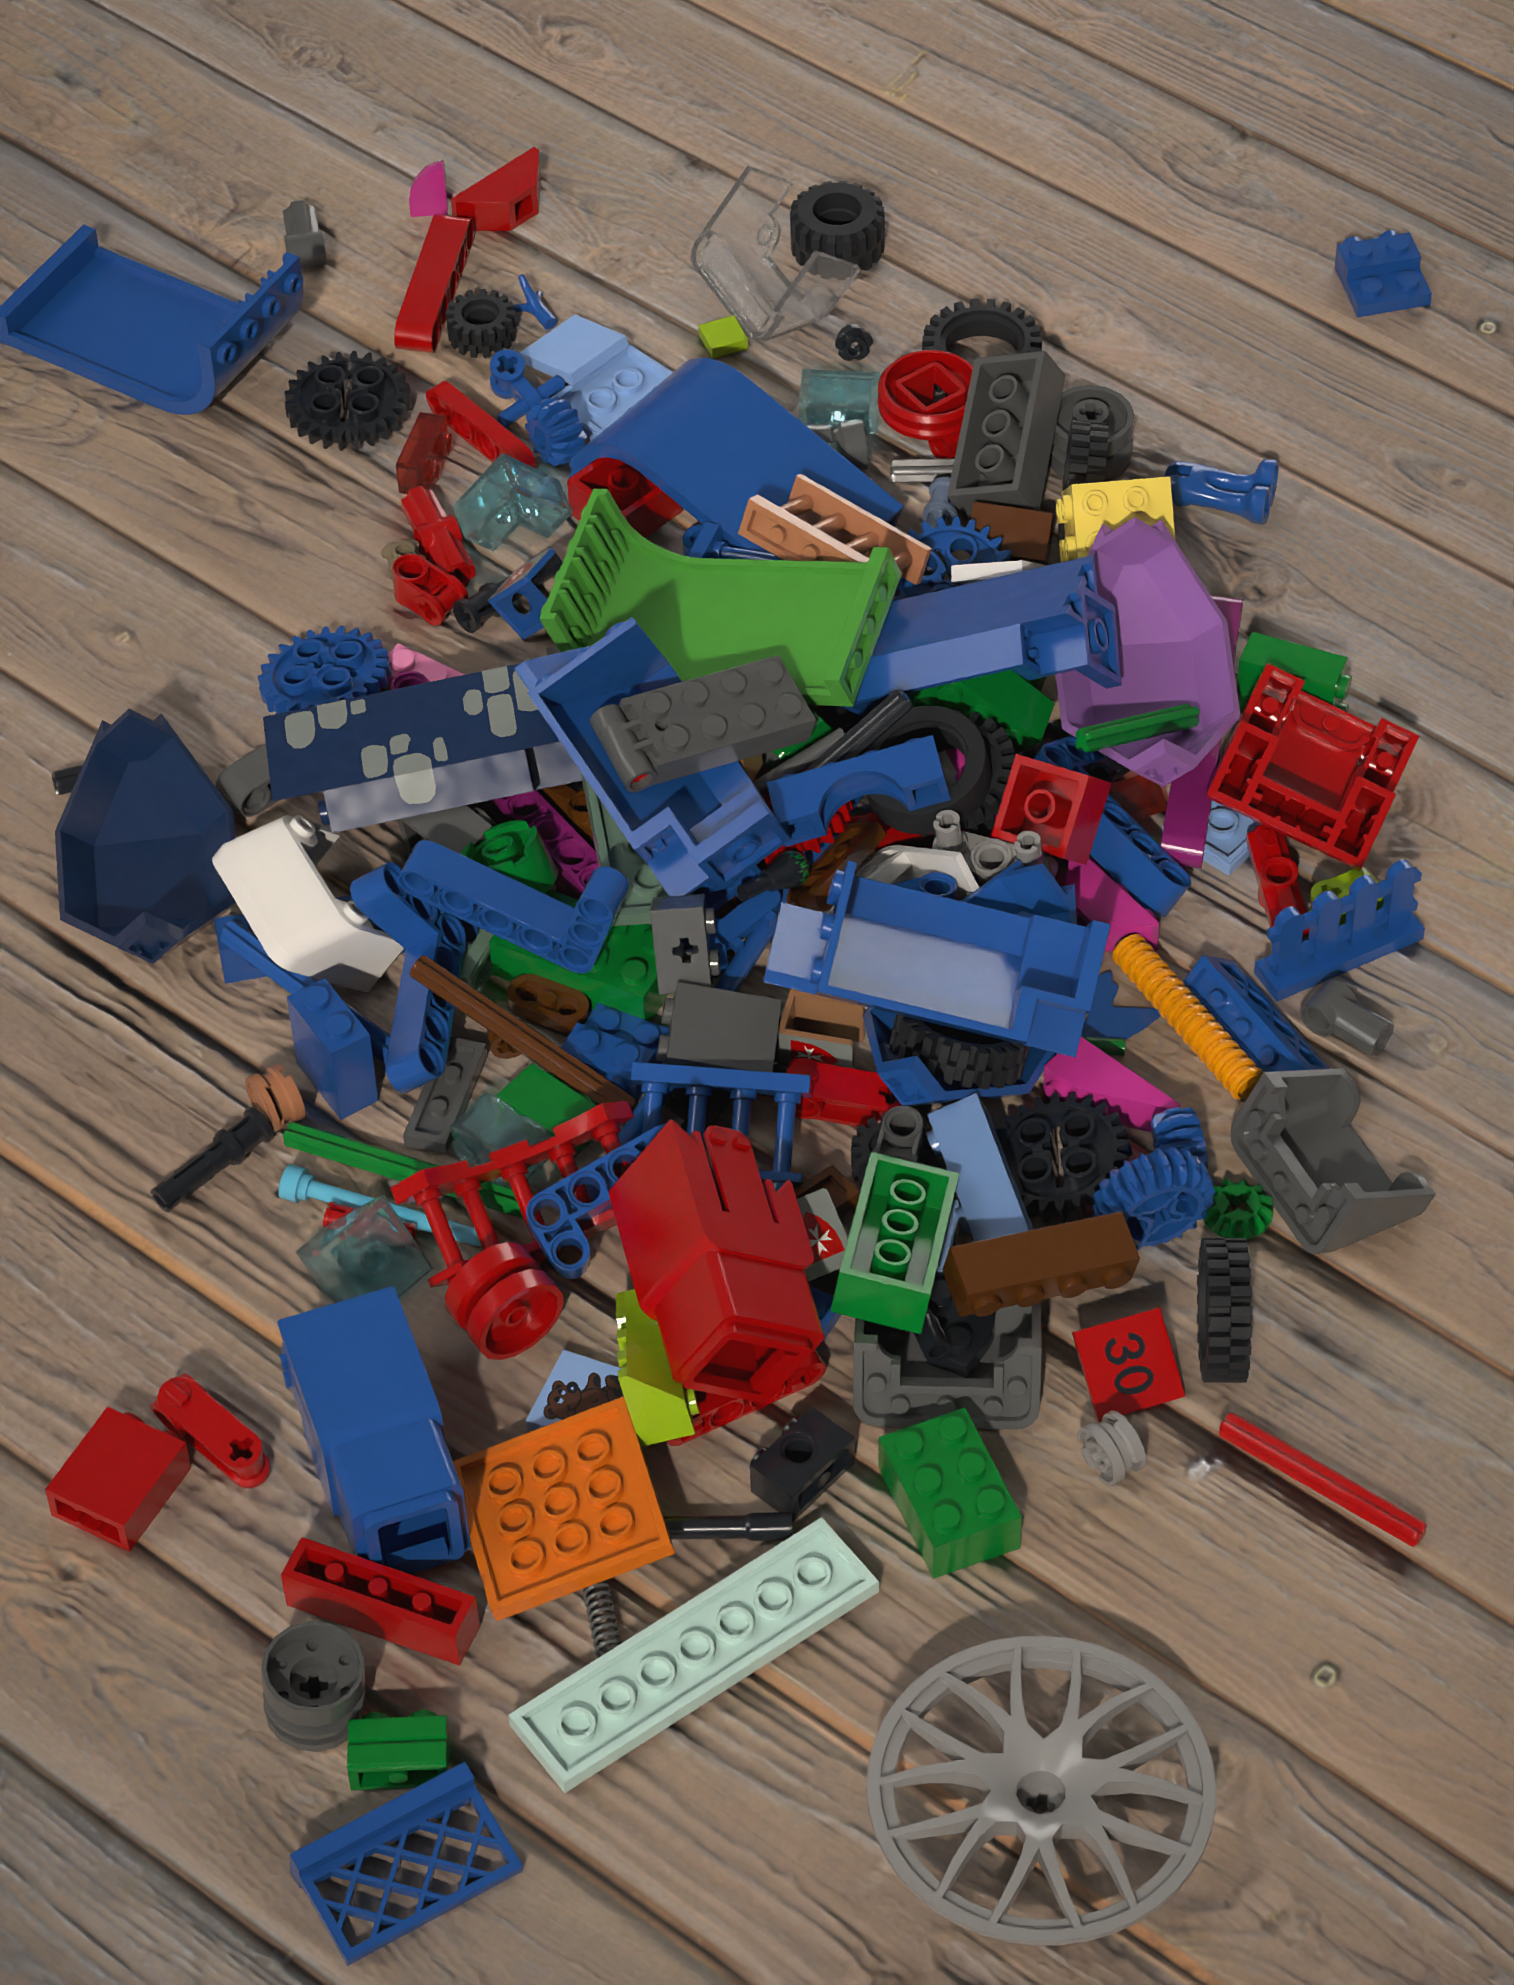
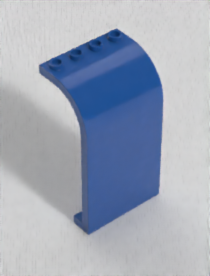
M83 224L0 306V342L161 410L181 415L196 414L207 408L298 313L304 295L300 257L286 252L282 256L283 265L276 272L268 270V279L265 277L260 279L261 288L254 295L246 293L245 301L239 300L237 303L99 247L96 229Z
M694 358L686 361L610 426L605 428L585 447L579 450L569 463V467H571L570 478L598 458L607 457L620 460L642 473L703 525L705 522L720 524L724 541L729 547L765 553L770 552L738 534L748 499L758 494L780 507L788 503L796 475L798 474L806 476L896 527L904 507L749 378L735 368L710 358Z

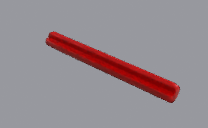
M1228 1413L1221 1422L1219 1435L1225 1440L1409 1546L1416 1547L1423 1539L1427 1524L1421 1519L1236 1413Z

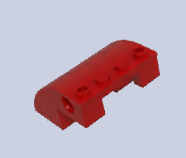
M1267 663L1234 728L1205 797L1360 871L1396 796L1394 790L1420 736L1384 718H1381L1376 726L1302 691L1301 689L1305 683L1304 680Z

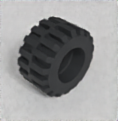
M827 181L823 182V185L820 186L815 184L808 187L809 191H802L797 195V200H793L790 211L791 252L796 257V262L800 266H806L807 271L811 273L819 272L820 276L824 277L834 275L836 278H844V275L850 274L855 276L860 274L861 270H869L872 268V263H878L881 259V253H884L885 212L881 199L875 197V192L871 189H863L862 185L858 183L848 184L847 181L832 183Z

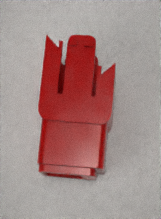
M670 1119L609 1190L610 1201L639 1306L648 1317L658 1323L672 1378L675 1382L682 1383L687 1389L753 1402L766 1401L808 1358L825 1337L805 1270L813 1263L814 1255L792 1182L787 1180L777 1192H775L772 1180L765 1179L762 1184L749 1139L737 1130L711 1125L704 1131L703 1137L725 1209L723 1211L700 1132L694 1130L690 1136L674 1120Z

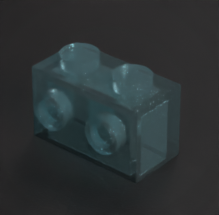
M802 369L798 401L799 420L805 425L829 423L833 428H836L840 421L862 419L865 433H877L879 418L878 382L880 372Z

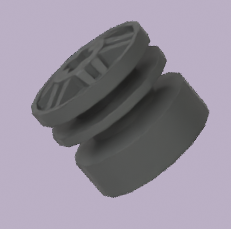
M317 1621L291 1625L274 1637L264 1652L261 1668L262 1686L264 1689L263 1705L268 1727L281 1742L297 1750L319 1752L338 1747L348 1740V1720L360 1719L365 1712V1661L360 1645L346 1630L332 1623Z

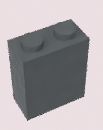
M677 982L674 998L665 997L661 1023L668 1024L669 1029L668 1036L660 1035L656 1061L664 1062L667 1065L773 1072L782 1000Z

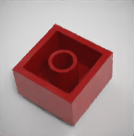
M598 458L567 479L569 513L579 521L581 520L582 510L587 505L593 489H608L626 521L644 538L681 513V506L638 470L617 459Z
M1016 754L991 836L1014 843L1017 841L1016 837L1021 832L1033 831L1041 838L1042 852L1087 865L1112 783Z

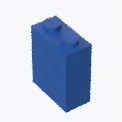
M326 978L288 996L287 1003L297 1064L339 1119L342 1120L379 1101L370 1034Z

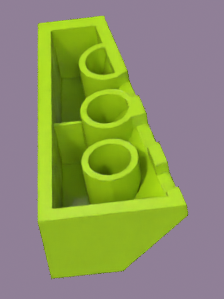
M635 1289L616 1293V1320L619 1328L617 1330V1341L620 1351H617V1360L619 1367H621V1370H618V1380L641 1447L694 1435L693 1415L700 1413L696 1390L687 1389L682 1383L673 1380L658 1323L642 1311Z

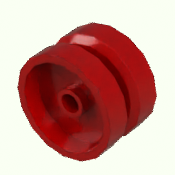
M513 1242L493 1245L476 1254L456 1273L449 1283L444 1297L448 1313L462 1329L468 1332V1337L485 1357L493 1360L515 1357L533 1347L548 1334L557 1322L564 1305L562 1291L544 1271L540 1270V1265L520 1243Z

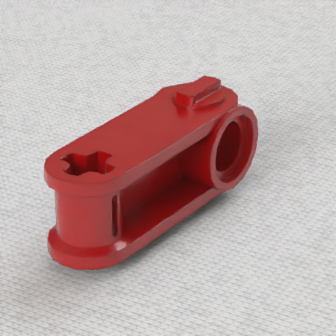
M805 1058L794 1059L788 1063L787 1074L811 1075L813 1079L812 1098L801 1097V1104L796 1105V1118L815 1119L859 1127L862 1124L867 1128L868 1119L874 1117L877 1123H880L881 1115L893 1107L902 1106L876 1072L825 1064Z
M183 1373L179 1377L171 1378L162 1384L158 1391L157 1399L149 1406L153 1414L168 1430L179 1435L236 1485L251 1489L260 1486L267 1480L271 1472V1463L263 1451L261 1440L253 1431L212 1398L188 1374Z

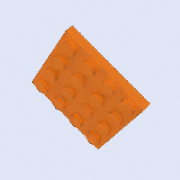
M624 1396L453 1461L464 1491L469 1537L489 1607L496 1622L676 1554Z

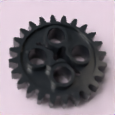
M339 351L336 353L335 360H330L323 355L321 356L322 364L317 365L309 361L307 362L308 372L297 370V380L292 379L288 381L289 390L284 392L286 401L284 403L290 427L297 428L299 437L308 435L310 444H314L320 439L323 440L324 449L330 447L332 443H338L339 451H343L347 443H352L355 450H359L360 442L362 441L375 446L374 437L378 436L385 440L389 439L388 429L399 431V421H407V411L411 410L409 383H406L405 373H398L396 364L387 366L385 357L374 362L370 352L363 359L358 358L356 351H352L349 358H344ZM351 379L352 390H350L347 396V385ZM347 399H349V400H348V408H349L348 420H347L346 422H344V420H345V418H344V411L347 409Z
M1057 1092L1052 1094L1051 1101L1048 1104H1044L1039 1097H1035L1034 1109L1029 1110L1021 1104L1018 1106L1021 1115L1018 1119L1008 1115L1004 1117L1008 1130L995 1129L1029 1219L1037 1212H1040L1043 1223H1047L1053 1213H1058L1061 1222L1065 1223L1070 1211H1075L1080 1219L1084 1218V1207L1090 1205L1093 1208L1095 1204L1093 1195L1100 1190L1099 1183L1102 1180L1109 1179L1110 1171L1123 1167L1124 1160L1129 1161L1128 1157L1133 1155L1126 1126L1121 1124L1117 1112L1110 1114L1107 1103L1103 1102L1095 1107L1091 1095H1088L1081 1103H1078L1075 1092L1069 1094L1066 1102H1060ZM1056 1127H1060L1059 1137L1063 1147L1060 1150V1159L1064 1172V1186L1058 1188L1059 1175L1056 1169L1058 1165V1154L1054 1136Z

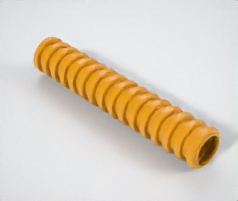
M1133 934L1121 940L1112 953L1114 963L1120 966V969L1127 975L1129 980L1135 983L1140 992H1143L1144 997L1151 1001L1152 1006L1166 1019L1167 1023L1174 1027V1031L1179 1036H1182V1040L1186 1045H1190L1193 1053L1198 1054L1197 1057L1202 1063H1205L1210 1072H1213L1215 1078L1221 1081L1223 1087L1229 1090L1234 1099L1241 1100L1249 1097L1263 1074L1262 1070L1256 1067L1254 1061L1248 1058L1246 1052L1240 1049L1238 1043L1232 1040L1230 1034L1224 1031L1222 1025L1216 1022L1215 1017L1208 1013L1207 1008L1201 1004L1196 996H1193L1191 990L1185 987L1183 981L1177 978L1175 972L1169 969L1167 963L1162 960L1157 952H1154L1152 946L1146 943L1142 935Z

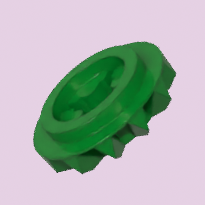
M1244 1177L1240 1182H1230L1225 1178L1221 1185L1213 1186L1215 1190L1212 1196L1214 1204L1207 1209L1208 1216L1203 1219L1206 1226L1213 1233L1223 1238H1245L1248 1240L1259 1236L1270 1226L1273 1219L1272 1197L1266 1196L1261 1184L1256 1186L1249 1185ZM1246 1201L1245 1212L1239 1208L1234 1212H1229L1230 1202L1238 1205Z

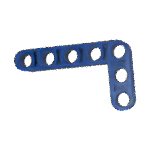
M1071 735L1046 743L1034 759L1090 776L1099 770L1089 772L1090 766L1096 761L1103 759L1106 755L1099 751L1086 753L1083 749L1078 750L1074 744L1077 738ZM1108 794L1090 855L1118 883L1122 884L1144 909H1149L1155 916L1166 917L1190 887L1191 878Z
M429 840L417 842L398 876L400 887L411 896L567 970L583 974L590 972L629 889L627 878L618 870L604 866L595 868L575 908Z
M387 862L352 881L350 892L359 910L406 949L385 1071L388 1080L397 1091L408 1093L443 1075L455 1012L454 1006L411 978L409 975L410 969L421 955H425L460 978L466 946V933L461 921L457 917L406 893L398 883V876L402 869L392 862Z

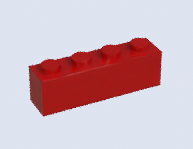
M301 1537L281 1573L287 1606L459 1666L480 1628L475 1596Z

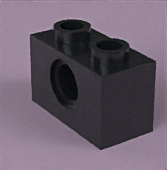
M811 1407L800 1418L795 1417L790 1420L783 1429L781 1436L771 1446L761 1448L754 1455L749 1466L751 1492L778 1512H792V1522H794L855 1464V1437L817 1409ZM794 1461H805V1462L795 1463Z

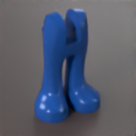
M1263 459L1255 473L1235 474L1200 463L1173 461L1167 467L1165 477H1170L1172 501L1177 506L1195 505L1240 515L1251 523L1265 525L1269 517L1270 506L1273 505L1279 462L1274 459Z

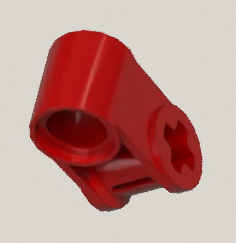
M405 554L398 557L393 563L395 600L433 626H439L445 621V615L453 609L454 602L461 598L468 599L467 590L460 580L451 574L445 573L420 555Z

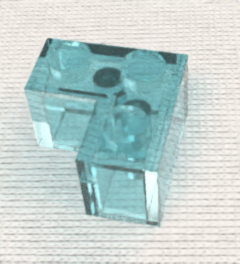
M501 453L452 506L465 539L493 552L519 525L549 538L573 513L558 479L504 453Z

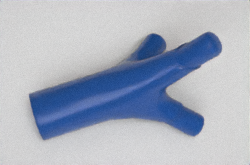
M519 275L518 280L527 303L515 304V312L531 313L546 330L552 329L556 325L557 319L542 301L543 293L537 291L535 294L525 275Z

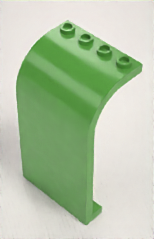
M593 489L587 505L582 510L581 520L574 537L569 541L568 551L562 566L555 575L554 585L547 602L541 609L540 621L558 650L565 652L594 645L605 637L606 632L613 625L619 622H626L633 617L665 656L682 682L779 655L807 705L853 707L902 573L889 547H873L868 562L712 559L680 555L657 546L631 527L608 489Z

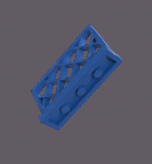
M465 1762L289 1854L290 1873L298 1887L303 1888L347 1966L523 1871L522 1863L474 1785L475 1778ZM471 1803L480 1818L476 1832L471 1833L449 1827L448 1824L452 1812ZM443 1817L442 1824L433 1823ZM484 1826L491 1837L482 1835ZM418 1830L438 1834L432 1857L404 1850L408 1835ZM445 1836L472 1843L466 1866L438 1859ZM399 1841L398 1848L389 1846ZM478 1845L499 1850L507 1863L493 1872L472 1868ZM374 1853L394 1857L388 1880L362 1874L361 1869L365 1858ZM401 1860L428 1866L422 1889L394 1882ZM356 1864V1865H355V1868H354V1871H351V1870H347V1869H346V1868H348V1867H350V1866ZM435 1868L462 1875L459 1889L448 1896L428 1891ZM331 1876L350 1881L344 1904L323 1899L316 1884ZM469 1877L477 1879L476 1881L467 1885ZM357 1883L385 1890L378 1913L350 1906ZM391 1892L419 1899L415 1913L404 1920L384 1915ZM425 1901L433 1903L423 1909ZM330 1911L340 1913L338 1923ZM347 1916L374 1922L370 1938L351 1948L342 1932ZM381 1925L389 1926V1928L379 1933Z

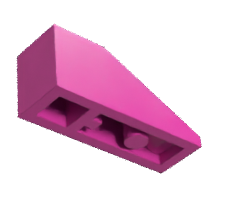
M1080 1037L1076 1058L1057 1054L1044 1065L1043 1093L1050 1101L1052 1094L1057 1092L1060 1102H1066L1071 1092H1075L1078 1103H1081L1088 1095H1091L1095 1107L1103 1102L1107 1103L1110 1114L1117 1112L1121 1124L1128 1128L1151 1132V1121L1155 1114L1162 1113L1166 1109L1181 1107V1104L1083 1037Z

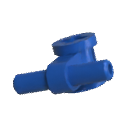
M510 349L498 351L490 360V387L492 392L500 398H514L517 401L497 415L498 422L505 428L526 415V412L530 411L533 406L538 405V402L551 398L565 388V382L562 377L555 375L535 389L524 377L525 362L523 357L518 352Z

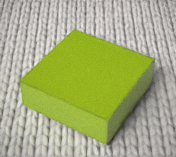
M734 315L698 325L699 336L712 359L748 349V338Z

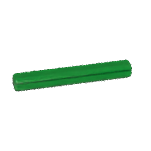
M1183 704L1080 728L1075 733L1077 740L1074 744L1078 750L1083 749L1084 752L1089 753L1197 727L1200 723L1198 719L1200 710L1196 706L1192 707L1190 704Z

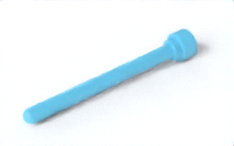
M292 1164L285 1168L281 1177L278 1191L279 1198L299 1203L301 1200L308 1201L310 1198L327 1203L334 1201L337 1204L363 1211L373 1208L380 1210V1215L408 1223H416L418 1230L433 1234L424 1212L315 1181V1176L309 1174L308 1169ZM448 1220L456 1241L472 1246H481L474 1227Z

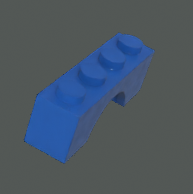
M933 735L910 739L903 744L882 750H871L858 757L840 762H829L816 769L798 774H787L780 779L767 782L774 815L791 839L784 844L785 847L827 835L830 821L837 810L848 801L859 796L868 794L887 795L901 802L909 812L951 800Z

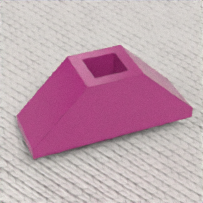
M1088 858L1087 865L1068 860L1065 886L1075 884L1077 925L1086 927L1093 920L1111 924L1105 951H1114L1121 940L1133 934L1142 935L1146 943L1152 946L1154 952L1158 951L1159 922L1154 913L1149 909H1144L1130 896L1128 890L1122 884L1115 883L1104 873L1095 859Z

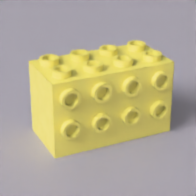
M1170 477L1072 484L1061 492V499H1056L1058 524L1064 523L1065 539L1059 541L1061 562L1086 557L1102 524L1116 530L1134 517L1150 526L1162 520L1175 540Z

